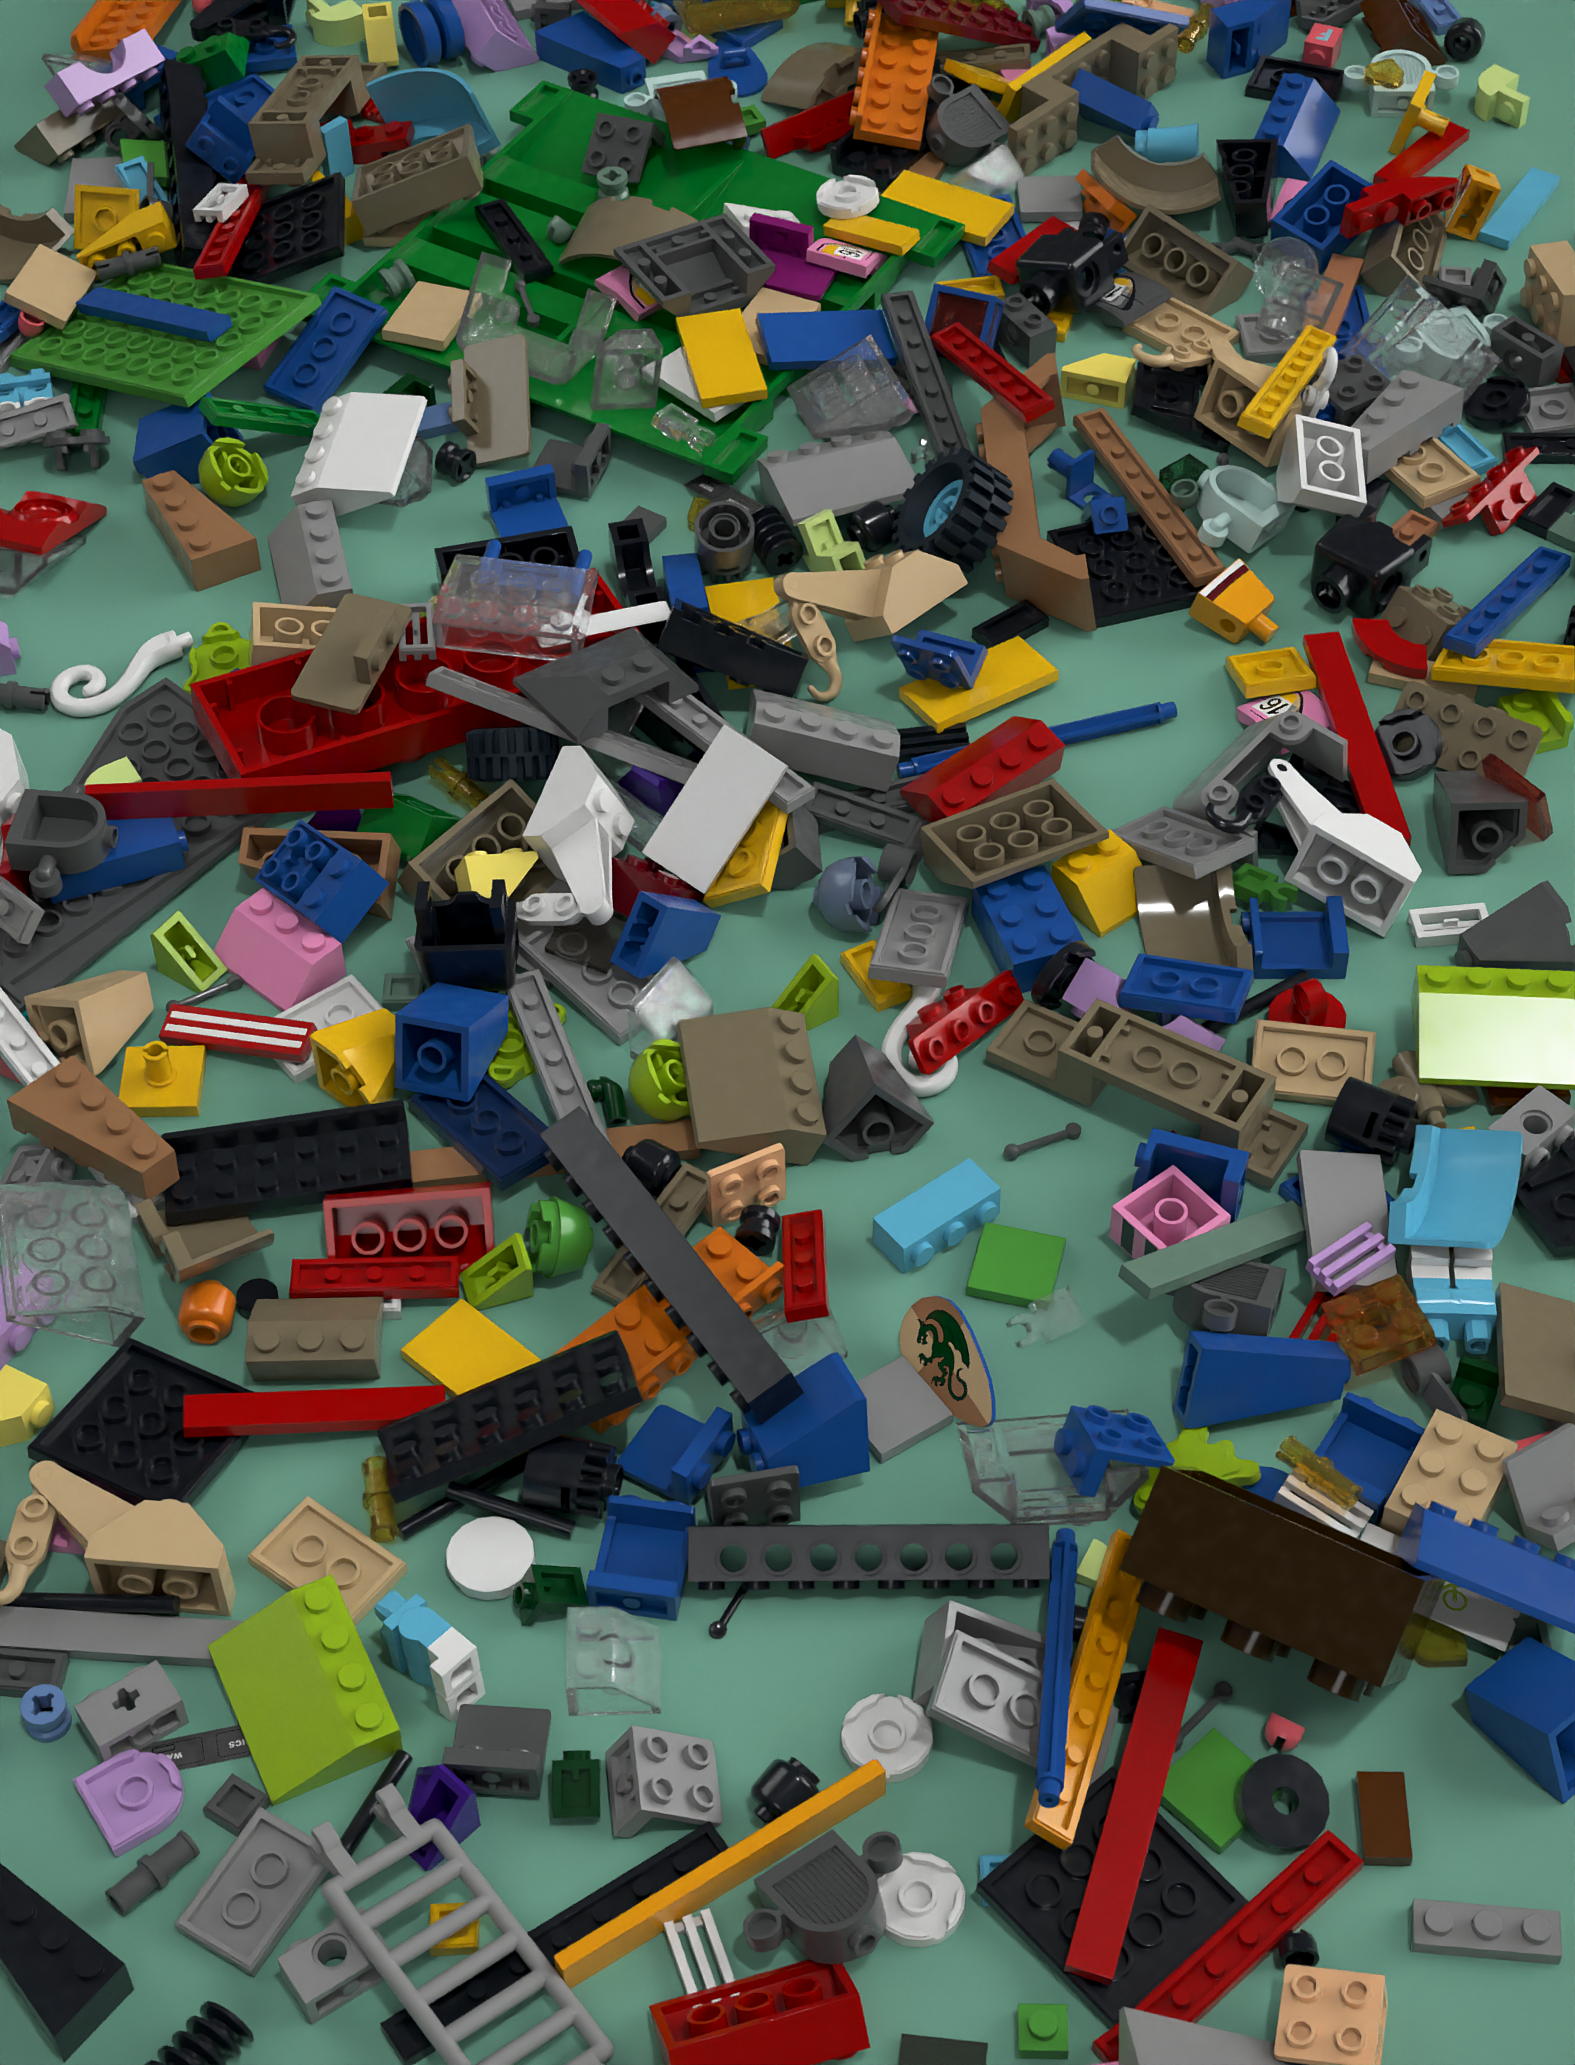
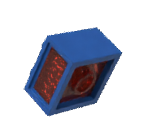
M934 283L925 325L929 336H932L944 328L959 322L993 350L1005 303L996 296ZM934 348L937 356L946 358L943 354H941L937 349Z

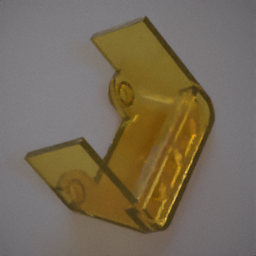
M671 0L686 29L694 36H705L788 19L798 11L800 5L799 0H716L702 3V0Z

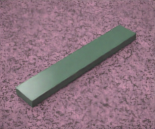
M1288 1201L1123 1263L1118 1277L1148 1301L1305 1240L1303 1209L1294 1201Z

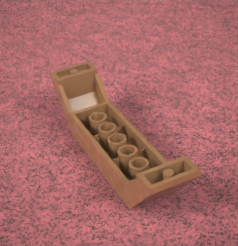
M1054 352L1044 355L1026 370L1023 375L1050 395L1054 400L1056 408L1026 424L994 397L980 409L982 423L976 424L978 444L985 443V445L978 446L980 458L1008 476L1007 478L1011 480L1013 485L1010 490L1014 492V499L1008 502L1012 506L1011 514L1005 516L1003 520L1007 525L1003 532L998 531L995 537L998 542L993 549L991 548L994 560L1000 559V562H994L997 583L1004 582L1007 597L1018 602L1027 599L1042 612L1089 632L1097 629L1085 554L1074 555L1041 538L1029 454L1057 427L1066 426Z

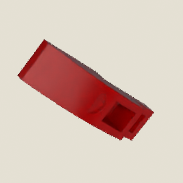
M347 119L353 164L366 165L386 157L390 151L403 150L411 146L415 133L412 121H392L384 125H364L354 129L351 119ZM329 120L325 123H320V127L329 123L332 120Z
M1422 176L1395 179L1362 188L1359 200L1345 205L1339 232L1348 239L1393 220H1397L1403 226H1407L1446 211L1454 205L1460 181L1455 177Z

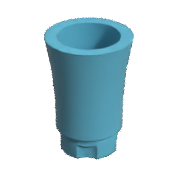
M1194 123L1177 127L1148 128V131L1136 130L1135 152L1156 163L1179 162L1194 158L1199 155V125Z

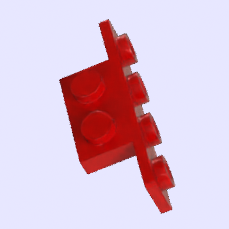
M855 89L762 128L760 134L767 157L774 159L795 149L817 153L826 149L825 144L832 141L836 143L854 127L849 125L852 106H856L852 105Z
M1519 446L1508 451L1504 455V461L1486 472L1487 477L1482 482L1469 488V494L1449 508L1450 513L1441 520L1443 527L1467 523L1480 513L1491 536L1502 534L1518 519V516L1537 498L1524 468L1540 453L1538 447L1524 449L1523 446Z
M1011 970L1002 971L982 987L965 989L963 985H957L949 988L942 993L943 999L939 1002L926 1005L917 1011L918 1017L905 1025L910 1036L908 1045L922 1075L931 1074L1018 1009L1024 998L1016 979L1013 978Z

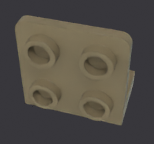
M1416 584L1414 587L1398 586L1380 619H1388L1392 630L1401 638L1412 643L1426 645L1427 660L1435 661L1442 650L1443 636L1472 609L1463 605L1459 606L1452 600L1454 596L1444 588L1435 586L1434 589H1428Z

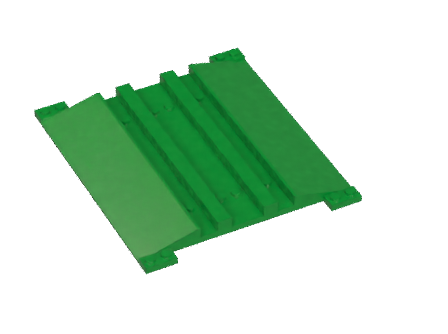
M543 80L509 110L510 121L523 125L525 128L482 167L484 178L483 190L480 191L478 196L466 201L459 199L452 202L445 210L440 212L433 211L356 282L329 272L308 291L309 293L318 294L322 303L335 285L385 307L389 315L371 341L451 371V361L464 359V349L466 346L515 334H523L527 339L530 402L596 426L597 422L609 424L611 433L703 467L704 475L733 485L768 448V437L757 433V431L774 419L773 400L779 394L793 398L807 383V369L770 370L768 365L759 363L767 387L768 399L746 402L716 422H713L647 379L646 374L642 379L635 382L627 381L622 377L619 370V361L624 354L628 352L639 354L644 359L648 368L682 347L676 328L677 316L662 308L636 322L621 304L614 307L595 286L594 282L596 279L623 265L619 260L604 257H582L562 265L558 261L571 237L566 242L557 244L547 236L546 227L555 215L562 218L575 231L588 206L599 200L598 189L600 186L597 184V177L584 174L581 170L598 112L654 123L666 135L663 148L651 146V149H648L639 183H627L625 185L628 187L629 197L650 199L653 202L652 206L666 211H670L671 207L676 208L698 221L723 214L724 203L773 211H789L793 213L801 224L814 226V242L822 238H828L888 256L887 261L874 275L869 274L866 278L840 271L822 299L814 301L821 303V311L858 310L861 306L875 310L880 304L881 294L888 293L909 260L920 263L923 266L935 268L965 235V224L879 195V203L876 208L865 214V216L918 229L920 240L907 253L900 256L825 236L823 225L831 217L823 215L818 210L816 192L821 185L831 178L743 148L734 149L733 145L726 142L676 151L673 149L667 122ZM504 198L553 265L554 276L526 284L525 291L533 312L540 317V325L537 327H529L527 325L528 314L520 293L514 289V283L521 279L476 218L475 207ZM400 258L411 271L416 283L421 281L478 292L479 303L444 351L386 341L382 339V329L411 290H403L401 296L394 300L379 279L378 271L383 268H391L393 262ZM749 303L745 307L740 308L741 313L746 309ZM315 309L301 321L308 323L317 309ZM632 361L628 365L627 371L631 372Z

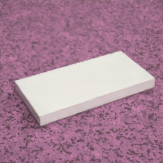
M724 724L642 853L702 893L707 894L789 766Z

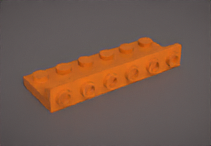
M97 0L71 33L70 43L72 50L76 52L78 61L81 63L112 60L110 52L124 38L142 29H145L153 40L181 0Z
M877 2L876 10L870 9L867 22V27L869 28H866L856 82L858 86L855 87L852 104L856 106H852L849 125L855 126L853 139L920 150L929 96L927 86L932 78L939 32L898 24L889 14L882 13V6Z
M720 1226L692 1247L750 1320L757 1310L766 1303L771 1304L775 1302L784 1291L783 1268L785 1266L777 1261L769 1267ZM644 1285L555 1353L558 1354L608 1332L617 1330L634 1366L643 1401L653 1399L665 1383L675 1375L681 1376L687 1372L693 1361L699 1357L685 1338L691 1334L685 1326L678 1330L664 1311L670 1305L665 1299L657 1303ZM640 1403L592 1422L589 1425L601 1435L612 1425L618 1426L623 1423L631 1410Z

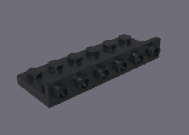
M937 58L934 60L932 77L941 74L940 60ZM945 75L954 84L953 94L971 86V84L963 80ZM979 88L991 100V91ZM928 96L920 150L853 139V127L830 148L833 174L840 177L861 175L872 179L876 183V188L885 191L903 170L911 168L931 150L926 140V128L939 105Z
M403 1100L170 1132L161 1135V1138L175 1150L180 1180L165 1189V1214L168 1225L323 1203L326 1195L414 1188L409 1127Z
M613 1330L378 1428L377 1436L386 1453L389 1491L395 1504L643 1402L634 1366L619 1332Z

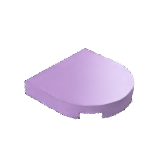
M138 1749L127 1750L73 1779L77 1791L116 1858L165 1830L178 1816L184 1801V1784L179 1770L169 1757L161 1753L139 1752Z

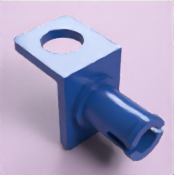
M1061 448L1051 452L1047 459V462H1049L1047 466L1067 479L1065 499L1083 510L1087 504L1084 501L1085 497L1089 495L1110 494L1093 482L1095 451L1089 449L1075 459L1066 454Z

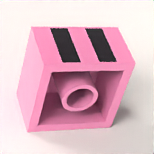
M1172 1165L1112 1206L1109 1237L1133 1259H1137L1230 1224L1231 1215L1176 1166Z

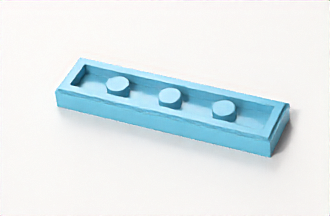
M1531 167L1481 229L1479 241L1508 250L1559 186L1560 176Z

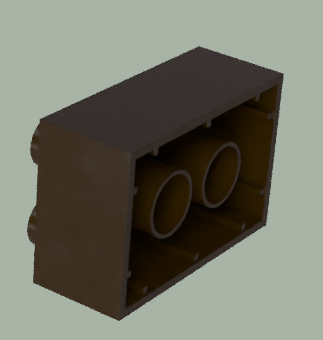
M1162 1465L1119 1567V1570L1143 1580L1135 1598V1601L1140 1605L1183 1623H1187L1189 1616L1204 1620L1208 1610L1228 1619L1220 1637V1640L1268 1662H1273L1275 1655L1288 1658L1291 1648L1315 1658L1307 1680L1327 1691L1356 1702H1360L1362 1695L1373 1697L1377 1686L1382 1688L1406 1679L1445 1584V1580L1414 1568L1397 1555L1194 1467Z

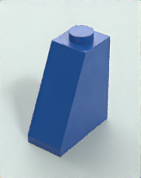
M1079 69L1071 88L1079 91L1078 107L1079 114L1083 119L1134 138L1136 130L1148 131V128H1157L1159 113L1151 102L1090 72Z
M640 891L610 962L637 978L647 977L706 951L721 915L694 899Z

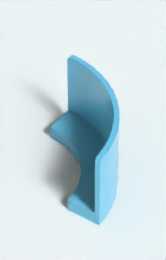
M413 68L382 76L366 84V89L386 124L392 121H412L415 133L411 146L469 123L473 128L479 157L501 145L468 83L452 72L437 68Z
M1416 1125L1413 1157L1409 1171L1410 1179H1415L1413 1188H1404L1399 1198L1390 1202L1388 1244L1481 1249L1496 1247L1505 1234L1515 1203L1522 1158V1133L1518 1131L1447 1129L1433 1125Z

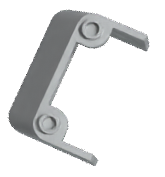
M1295 711L1284 712L1256 722L1247 727L1174 800L1173 809L1208 821L1205 816V808L1208 803H1213L1214 813L1225 820H1234L1235 817L1231 814L1235 811V803L1239 798L1238 792L1283 747L1343 783L1347 779L1348 741L1302 713ZM1248 826L1240 833L1255 838L1257 851L1236 860V862L1242 866L1245 863H1249L1258 867V833Z

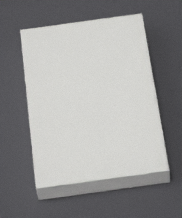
M683 347L678 348L646 368L647 379L713 422L718 421L746 403L703 409Z
M351 974L274 1017L313 1022L316 1028L320 1030L383 1007ZM312 1046L305 1063L274 1059L295 1084L316 1074Z

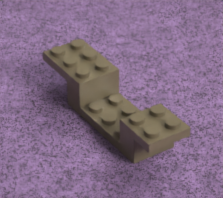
M1121 22L1023 84L1020 119L1008 126L1006 179L1016 184L1017 177H1025L1032 174L1076 145L1079 91L1071 88V85L1079 69L1090 72L1143 99L1150 97L1174 81L1179 28L1169 23L1152 35H1148Z
M302 55L248 123L256 159L245 172L247 183L260 184L262 187H271L276 184H289L290 187H300L306 184L327 156L319 120L329 114H342L344 117L357 115L371 97L366 89V84L388 74L386 62L360 63L358 55Z
M1096 998L1079 1022L1024 999L986 1049V1061L1088 1107L1093 1105L1106 1085L1110 1084L1200 1124V1140L1250 1152L1246 1178L1269 1189L1273 1187L1308 1133L1309 1124L1272 1108L1276 1076Z

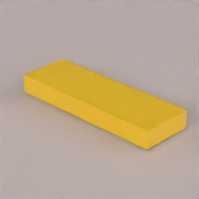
M865 215L850 219L831 218L823 225L825 236L900 256L907 253L920 240L918 229Z

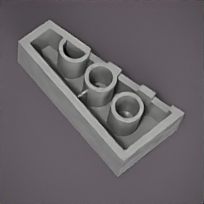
M1402 370L1351 426L1360 429L1365 484H1368L1397 465V459L1402 455L1410 456L1418 451L1419 444L1425 440L1430 439L1433 441L1441 436L1443 428L1448 425L1455 427L1461 423L1464 389L1419 375L1416 372Z

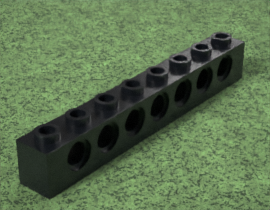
M1049 1524L688 1526V1582L698 1581V1590H725V1581H743L744 1590L770 1589V1581H788V1589L794 1590L815 1589V1581H833V1589H860V1580H878V1589H904L905 1580H923V1588L925 1589L950 1588V1580H968V1588H995V1580H1013V1588H1040V1579H1050ZM913 1543L921 1545L926 1551V1561L917 1569L906 1568L900 1560L903 1548ZM956 1543L965 1544L971 1552L969 1564L961 1569L950 1567L945 1559L947 1549ZM1000 1543L1012 1545L1016 1553L1014 1563L1005 1569L997 1568L991 1562V1551ZM781 1544L790 1550L792 1562L787 1568L775 1570L768 1565L766 1552L773 1545ZM827 1544L834 1548L837 1554L834 1566L827 1570H821L812 1564L810 1554L817 1545ZM873 1544L880 1549L882 1558L877 1567L867 1570L857 1564L855 1554L860 1546ZM738 1545L744 1549L747 1561L743 1568L730 1570L723 1565L721 1554L726 1546Z

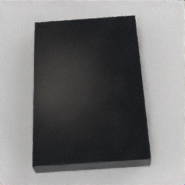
M1261 55L1245 87V96L1272 101L1283 74L1298 73L1304 77L1314 78L1333 102L1337 104L1345 87L1343 84L1344 70Z

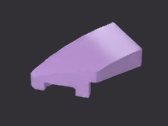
M676 29L673 31L676 37L662 56L677 63L692 62L716 56L719 47L701 35L692 40Z

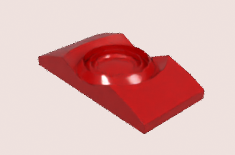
M26 491L21 500L10 511L0 508V547L42 556L107 515V507L93 502L45 492Z

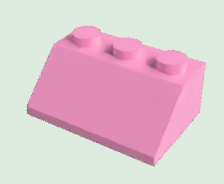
M264 887L234 908L213 951L227 967V972L231 975H240L243 984L281 1012L335 984L347 975L342 944Z

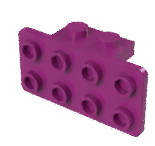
M755 212L750 217V239L775 264V271L762 287L811 301L821 300L840 271L806 261L807 249L814 243V226Z

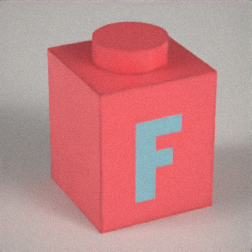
M1314 23L1304 42L1302 62L1334 68L1341 54L1343 28Z

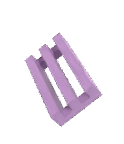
M1367 1221L1307 1261L1305 1269L1334 1297L1394 1257L1396 1248L1391 1243L1387 1246L1383 1244L1384 1237L1379 1232L1374 1235L1371 1232L1373 1226ZM1364 1241L1362 1244H1360L1359 1246L1349 1251L1348 1253H1346L1345 1255H1343L1342 1257H1340L1339 1259H1337L1336 1261H1334L1333 1263H1331L1330 1265L1321 1270L1322 1267H1324L1337 1257L1341 1256L1342 1254H1344L1360 1242ZM1371 1250L1376 1252L1335 1281L1330 1278L1342 1269H1346L1354 1264L1356 1260Z

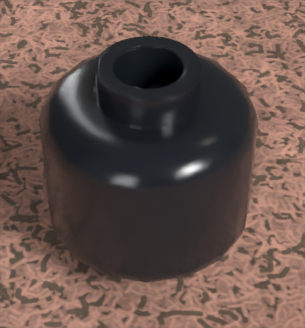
M1462 17L1455 20L1449 26L1444 38V47L1447 53L1458 61H1468L1474 58L1480 52L1485 41V30L1482 24L1471 17Z
M873 501L850 515L848 520L849 526H847L846 531L851 542H859L861 550L875 552L892 542V535L896 533L892 529L893 521L899 517L892 506H885L879 501Z
M644 1139L635 1146L628 1147L622 1156V1160L654 1199L660 1196L682 1166L680 1156L675 1150L653 1139Z
M792 1756L788 1761L775 1759L751 1788V1795L758 1804L753 1812L764 1823L769 1824L818 1794L820 1791L817 1785L820 1779Z

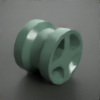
M1045 4L1039 6L1035 11L1032 9L1023 11L1021 21L1033 29L1032 33L1039 38L1040 34L1046 35V29L1055 26L1056 18L1052 8Z
M614 166L601 169L596 176L597 184L600 186L598 189V199L613 196L615 201H627L629 198V190L625 186L628 182L627 172L623 168Z
M400 258L393 262L391 268H383L378 271L379 279L394 300L401 296L403 290H411L416 285L411 271Z

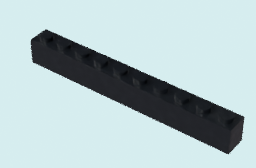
M165 58L158 81L169 201L173 206L171 221L174 225L177 247H174L176 266L193 269L218 221L216 218L213 222H207L206 217L201 222L195 221L193 209L215 187L217 173L212 171V167L185 146L208 108V98L204 97L206 80L202 79L201 66Z
M580 1106L540 1134L549 1148L543 1152L548 1162L557 1173L562 1169L566 1171L567 1175L562 1179L576 1198L584 1194L587 1200L582 1205L594 1222L597 1224L602 1219L607 1226L602 1231L614 1248L617 1250L621 1246L625 1247L628 1252L622 1257L635 1275L638 1276L643 1272L649 1279L644 1281L643 1284L655 1301L659 1303L665 1299L670 1305L664 1311L678 1330L685 1326L691 1334L685 1338L701 1359L708 1354L712 1362L707 1367L722 1387L728 1382L735 1390L729 1395L744 1416L752 1411L759 1422L763 1424L804 1394L789 1368Z

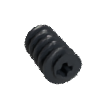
M765 505L762 509L751 514L755 525V554L769 575L785 573L801 559L803 555L802 544L775 506Z
M206 2001L200 2006L201 2017L194 2015L186 2021L187 2032L179 2030L172 2035L174 2047L164 2045L158 2050L157 2056L160 2062L150 2060L145 2065H226L221 2056L224 2052L237 2058L242 2054L235 2040L240 2037L252 2043L254 2036L248 2026L232 2011L215 2002Z

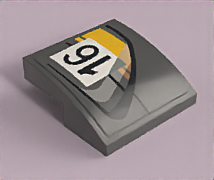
M1123 272L1113 278L1114 288L1086 310L1085 313L1101 314L1105 326L1126 327L1171 299L1172 295L1164 286L1148 277L1133 272Z

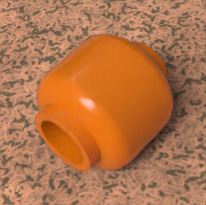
M203 1280L188 1286L182 1294L178 1315V1326L191 1341L204 1345L213 1344L219 1339L225 1338L232 1330L236 1307L234 1294L216 1280Z

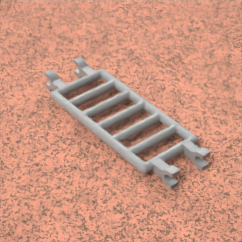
M392 1783L376 1792L375 1797L379 1804L373 1807V1812L384 1825L389 1826L398 1839L358 1863L354 1862L343 1847L337 1832L328 1820L312 1829L311 1835L316 1841L310 1844L309 1849L316 1859L325 1864L334 1876L322 1885L321 1893L323 1898L447 2065H472L457 2043L542 1988H545L560 2010L476 2065H513L571 2026H574L590 2048L564 2065H602L613 2056L614 2047L611 2041L442 1821L433 1818L419 1825L405 1807L400 1793ZM432 1841L447 1862L360 1914L345 1894ZM460 1877L475 1898L388 1951L373 1929ZM488 1914L503 1935L416 1989L400 1967L483 1915ZM516 1950L532 1972L444 2027L428 2005Z

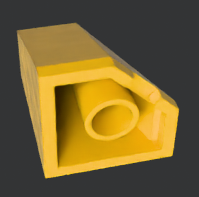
M381 1008L317 1030L310 1035L319 1088L345 1107L392 1100L397 1090L395 1088L394 1014L385 1008Z

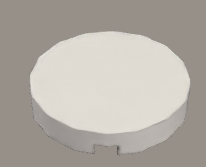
M861 175L843 176V181L836 182V178L830 179L821 185L816 192L818 210L823 215L835 219L860 217L875 209L879 203L876 183L872 179Z
M498 1516L475 1519L463 1525L450 1540L446 1550L448 1575L452 1582L454 1581L460 1587V1590L469 1597L485 1601L503 1599L513 1594L517 1582L521 1581L530 1565L535 1564L533 1540L524 1527L511 1519Z
M885 1693L873 1694L858 1701L846 1714L841 1732L843 1755L851 1768L857 1770L868 1762L877 1759L886 1771V1783L901 1782L916 1775L929 1761L933 1748L932 1723L929 1717L925 1715L926 1712L923 1707L914 1703L909 1697L898 1694L897 1698L892 1696L885 1697Z
M919 1852L903 1854V1862L898 1869L877 1879L886 1913L884 1934L887 1938L903 1946L924 1948L939 1944L957 1930L964 1917L966 1895L964 1885L956 1875V1870L947 1861L933 1854Z

